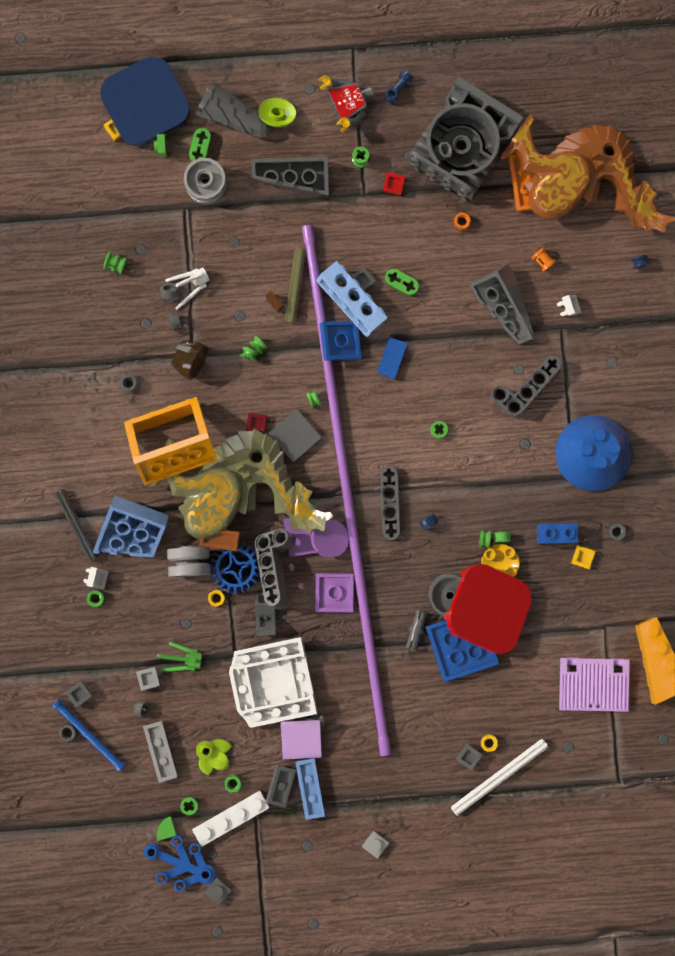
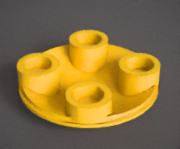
M496 544L485 551L481 564L489 565L514 577L519 570L520 560L513 548L504 544Z

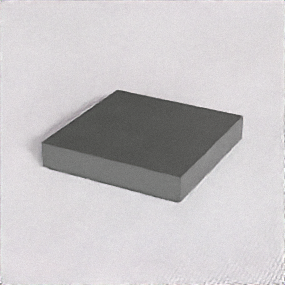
M298 409L268 433L274 441H278L280 449L293 463L322 439Z

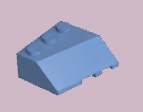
M114 495L93 553L109 552L111 555L123 553L130 556L153 557L165 530L169 515Z

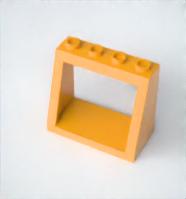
M197 397L124 422L133 462L144 486L218 460ZM194 414L200 435L140 455L135 434Z

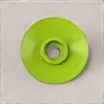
M270 98L260 104L258 114L264 123L274 127H284L290 125L295 120L296 110L287 100Z

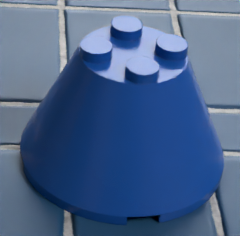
M588 415L572 421L561 432L556 444V462L564 478L575 487L586 491H601L616 485L626 475L632 460V447L626 432L615 421L604 416Z

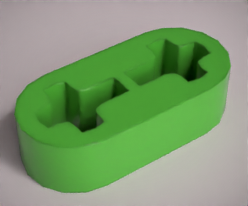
M199 128L194 133L189 152L191 162L196 160L193 154H197L198 148L201 149L200 153L203 156L198 159L207 158L211 135L205 128ZM204 133L207 139H204L201 145L198 136Z
M390 269L385 275V282L389 287L406 296H413L417 293L419 285L414 278L397 269ZM393 274H396V278L401 282L399 283L394 280L392 283L390 282V277L388 276H393ZM403 282L407 285L413 283L415 290L407 291V287L403 285Z

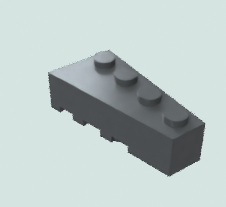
M328 157L251 159L252 181L329 197Z

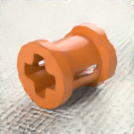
M545 247L532 256V259L536 260L542 267L543 272L556 263V260L547 254Z

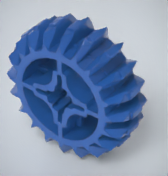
M245 543L241 544L238 552L247 555L250 559L248 561L239 562L234 554L236 551L220 549L221 555L217 552L214 553L218 557L217 560L211 559L212 563H216V567H210L211 570H216V573L211 574V577L218 576L219 579L214 583L219 584L222 582L221 590L228 586L227 593H230L232 588H234L235 594H238V588H241V591L244 593L246 592L244 586L247 585L249 589H252L253 587L250 582L258 583L254 579L255 575L260 577V573L256 572V569H259V566H256L258 560L253 558L257 554L256 551L252 554L249 553L252 549L251 546L244 550ZM229 555V566L220 570L223 558ZM234 562H236L237 565L245 564V566H242L241 569H239L240 572H238V574L235 571H227L231 569V566ZM252 566L249 578L243 581L242 571ZM234 574L238 584H231L222 576Z

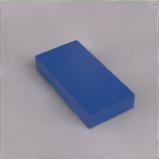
M389 337L377 374L395 380L407 343Z

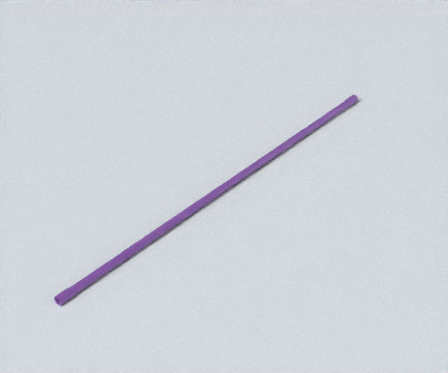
M313 225L302 226V232L307 252L378 730L380 756L392 755L385 719L332 361H324L320 323L326 322L322 289L316 281L319 277V269L315 249V235Z

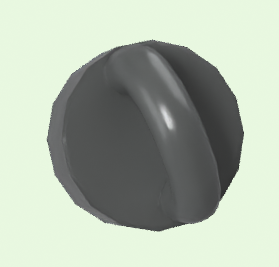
M173 283L162 285L160 287L162 301L166 303L177 301L179 299V287H176V284Z

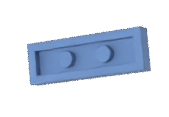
M315 758L295 761L305 819L324 817L325 813Z

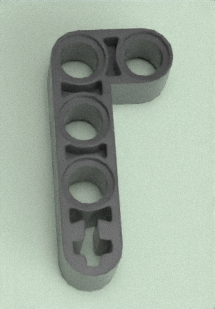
M553 355L547 357L515 394L504 386L495 387L490 395L491 401L509 417H517L561 368V360ZM553 361L555 363L554 367L546 373L544 370ZM535 375H541L544 383H536L534 380ZM522 390H530L531 398L523 397ZM496 391L504 393L505 397L503 400H498L495 397ZM511 403L517 404L519 411L516 413L512 412L509 409V405Z
M284 529L261 534L255 540L264 600L267 605L278 610L284 609L288 604L280 552L293 548L296 543L295 536ZM286 536L285 541L282 543L283 537ZM269 541L268 546L265 548L266 542ZM275 577V581H274V583L271 585V581H272V579Z

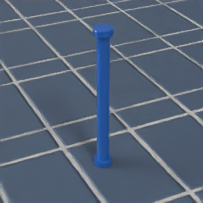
M58 699L52 705L54 710L57 709L116 767L115 770L117 772L126 764L124 761L121 762L62 704L61 699Z

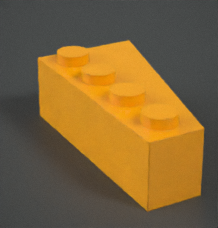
M652 617L635 625L642 652L651 703L656 705L675 696V654L657 617Z

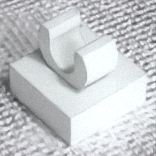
M576 295L562 297L563 301L557 303V306L564 305L566 308L564 312L560 313L561 316L582 313Z
M94 567L86 569V572H89L88 580L84 579V582L87 583L86 586L104 590L109 571Z

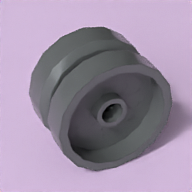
M453 573L442 574L436 577L430 584L428 590L429 601L433 609L440 615L445 616V612L450 610L461 580L459 575ZM448 592H452L454 594V596H451L450 599H448L446 596Z

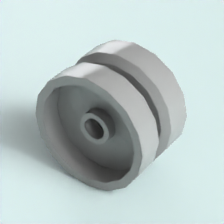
M211 158L196 159L187 166L184 172V184L188 195L193 201L203 205H210L218 202L225 194L227 181L224 170L217 161ZM204 180H208V181H209L208 183L203 184V181H204Z
M183 546L167 549L168 560L180 561L176 565L168 567V577L210 575V564L198 561L210 557L209 547Z

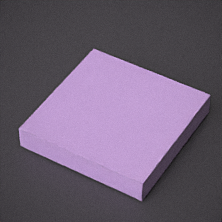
M320 720L281 722L283 759L322 758Z

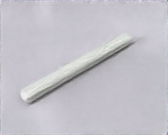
M543 739L539 740L451 807L455 815L461 814L548 748L547 743Z

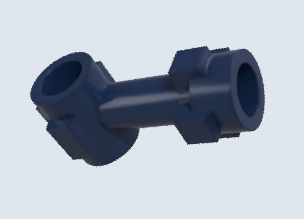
M408 71L401 72L398 76L400 78L398 83L393 88L385 91V101L388 104L396 103L399 98L397 94L406 84L410 86L414 77Z

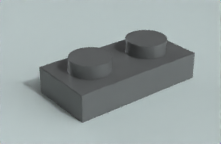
M276 764L266 803L286 808L296 772L295 769Z

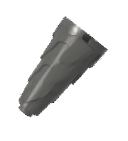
M212 81L211 85L214 88L208 87L198 106L202 112L197 110L195 115L223 126L231 127L245 134L248 133L258 138H261V136L266 137L270 129L267 126L268 124L264 123L255 111L244 105L217 82Z

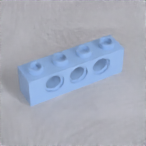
M336 261L319 275L316 280L317 283L366 337L386 321L387 316L384 310L378 307L373 302L372 297L360 288L359 282L351 278L343 265ZM337 281L342 282L344 287L339 286ZM349 296H354L357 301L351 300ZM362 310H367L369 315H365Z

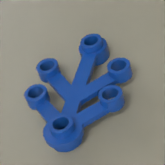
M175 835L171 839V844L173 847H176L180 859L160 851V847L155 843L148 844L144 849V855L147 859L154 860L157 858L176 866V868L166 872L161 871L157 874L156 881L159 884H165L168 879L187 871L195 874L184 880H176L174 888L178 892L197 882L209 884L215 878L214 868L206 864L202 856L201 845L194 842L189 847V852L195 856L198 864L196 866L190 863L183 845V838L180 835ZM175 838H179L181 840V843L179 845H176L174 843ZM192 846H198L199 851L193 852ZM154 849L155 855H149L148 850ZM207 871L209 877L204 878L202 872ZM159 875H165L166 879L164 881H160ZM182 882L184 887L179 889L176 884Z

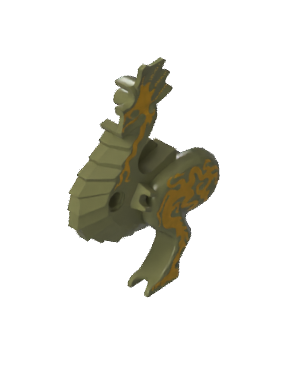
M255 428L253 431H238V435L225 439L224 443L214 448L218 460L205 464L198 475L185 477L183 473H179L165 478L169 482L173 497L186 498L184 504L178 507L184 517L187 532L199 540L200 538L209 540L221 534L219 532L229 527L237 512L247 516L249 511L255 510L256 485L267 484L271 487L274 493L275 514L286 513L290 517L293 531L298 529H304L308 533L313 529L325 531L326 521L333 518L332 513L320 512L317 510L318 506L309 503V498L313 491L307 490L300 482H295V485L292 486L291 478L287 475V465L284 464V452L280 450L278 441H274L268 434L265 433L264 435ZM169 438L165 447L175 442ZM256 453H260L263 456L262 461L259 463H254L252 459ZM161 480L151 483L150 486L155 487Z

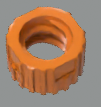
M463 212L457 214L454 218L455 228L459 231L467 230L471 222L470 216ZM464 218L466 224L463 226L459 225L458 219Z

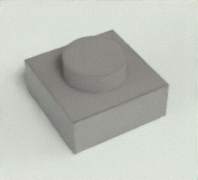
M156 667L136 672L141 691L160 686Z
M373 830L362 847L378 859L389 842Z

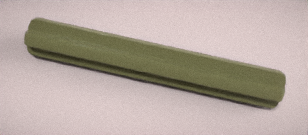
M295 249L285 314V322L288 323L296 322L306 253L303 249Z

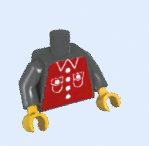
M326 75L322 76L318 80L324 83L320 86V89L329 88L327 89V96L338 118L336 125L343 126L340 131L344 133L347 128L358 126L366 115V101L374 98L371 87L360 90L357 82L352 83L348 80L330 79Z

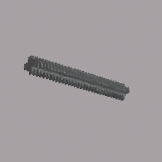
M64 489L55 492L58 503H60L62 511H64L84 554H86L88 562L98 558L95 555L96 553H93V546L91 547L89 538H86L88 536H85L86 534L82 530L83 527L81 528L82 525H80L78 517H75L77 515L73 513L75 510H73V506H70L72 504H69L71 502H68L69 500H67L68 498L64 494Z

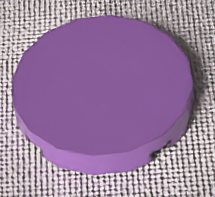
M327 520L325 531L319 529L312 530V546L322 557H337L348 546V531L337 520Z

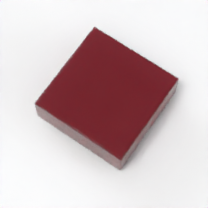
M248 413L246 431H253L255 428L265 435L268 415Z

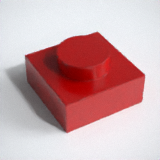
M386 172L383 192L401 196L405 176Z

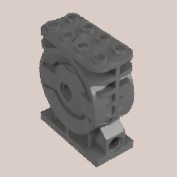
M458 76L454 86L445 98V108L433 118L425 132L422 133L414 149L409 153L408 161L411 168L416 171L421 170L426 173L425 176L432 181L437 180L442 183L441 186L448 191L453 190L460 199L467 201V199H473L480 185L495 164L500 145L509 143L518 130L523 116ZM441 124H444V125H446V126H448V127H451V126H453V125H460V124H462V125H467V126H455V127H452V128L448 129V128H446L445 126H443V125H441ZM475 130H477L482 136L485 144V150L489 152L491 155L482 150L481 138ZM431 141L436 144L448 142L451 145V157L443 160L449 166L455 169H466L473 166L476 169L468 171L449 169L436 158L433 152L435 145L431 144ZM462 143L466 149L458 150L456 145Z

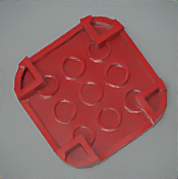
M470 565L460 573L461 580L450 610L445 612L444 619L450 630L449 634L487 650L488 653H508L515 647L531 605L530 590L522 581L489 565Z

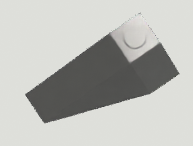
M509 264L494 269L469 284L478 302L481 305H485L491 311L490 315L493 318L496 317L503 324L504 330L518 345L535 338L518 281Z

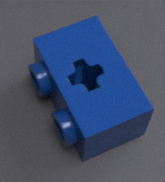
M578 523L536 525L537 544L579 543Z

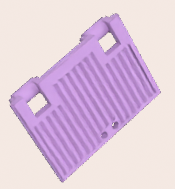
M560 658L559 710L629 712L630 659ZM567 665H576V672L567 671ZM614 666H622L623 673L614 672Z

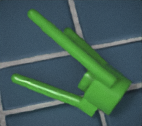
M170 641L169 645L190 654L186 653V657L157 654L158 658L185 661V665H188L160 669L161 672L195 671V668L200 669L202 653H197L196 649H190Z

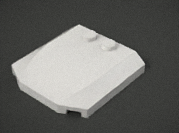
M301 637L234 651L229 675L237 711L246 720L250 728L317 714L316 700Z

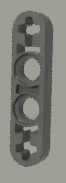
M385 466L380 473L382 533L385 539L392 541L398 538L400 534L398 473L393 466ZM387 469L394 473V476L391 477V483L395 482V486H383V482L387 483V477L383 475V473L387 472ZM387 488H392L395 491L394 498L387 499L384 496V491ZM388 507L394 508L396 511L395 517H386L385 510ZM385 520L390 522L397 521V524L393 523V530L397 531V533L393 534V537L386 534V530H389V523L385 525Z

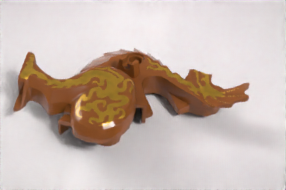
M530 114L500 157L501 160H504L513 153H516L520 159L521 174L533 176L529 182L524 183L523 189H526L529 193L528 204L530 209L542 219L551 220L567 215L576 207L581 199L586 201L585 207L589 203H596L601 180H608L616 188L614 211L624 212L631 219L633 228L641 227L647 232L655 229L664 233L666 225L675 221V217L659 213L660 209L653 205V199L658 193L653 191L648 182L643 181L641 185L637 186V180L634 177L635 165L632 164L634 152L631 151L630 140L627 141L621 131L618 133L611 125L606 127L593 124L590 128L580 129L574 134L565 136V141L556 146L555 151L551 154L543 155L536 150L533 142L531 127L534 116ZM604 150H610L612 156H607Z

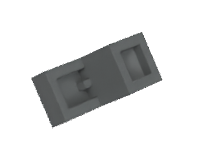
M255 592L256 635H276L275 608L265 603L263 592Z

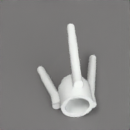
M203 267L166 279V282H171L190 276V278L177 283L176 287L191 281L195 286L199 285L176 306V310L184 306L201 289L207 287L206 282L210 280Z

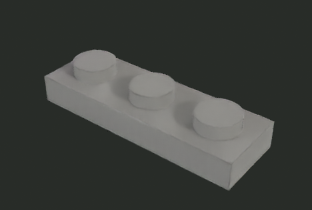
M163 721L143 726L158 782L177 778L178 774Z

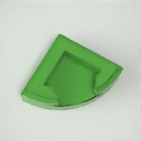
M171 816L164 819L159 825L157 841L177 835Z

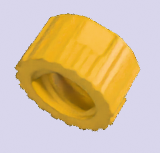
M214 590L210 592L208 601L212 606H222L225 602V594L220 590ZM214 594L221 596L220 602L215 603L212 600Z
M487 734L481 738L480 744L485 751L491 752L496 750L498 746L496 737ZM487 739L493 740L492 747L488 748L485 746Z

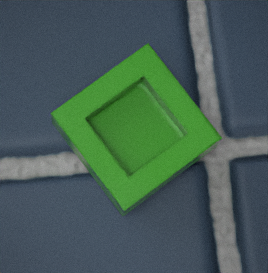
M157 134V141H154V150L158 152L160 158H167L165 134Z

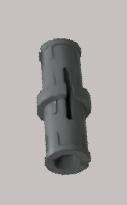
M416 610L412 627L409 628L410 634L405 646L406 648L417 651L421 634H424L423 628L428 616L427 613Z

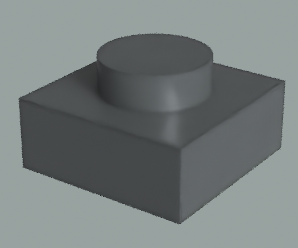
M82 680L65 692L76 708L93 696Z
M466 743L455 759L472 771L482 757V754Z
M216 877L204 893L219 905L232 889Z

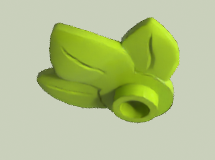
M216 739L212 742H200L196 747L200 770L209 775L213 768L217 770L228 769L229 760L225 753L231 749L232 745L223 739ZM204 748H209L207 754H203Z

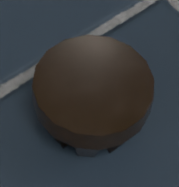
M183 340L176 347V353H173L171 365L183 377L192 380L197 376L205 362L208 347L200 342Z

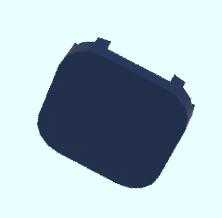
M159 57L142 59L109 76L101 86L100 95L102 102L121 138L131 146L144 147L146 143L156 139L157 134H166L177 127H183L189 117L190 109L187 99L170 66Z

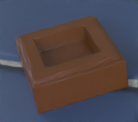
M272 291L266 294L267 301L276 312L279 313L284 309L282 303Z

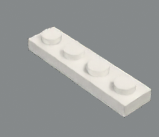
M259 790L193 828L192 831L202 847L267 810L269 805Z

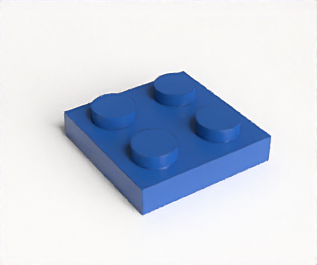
M352 321L320 323L324 361L358 360L362 358L358 327Z

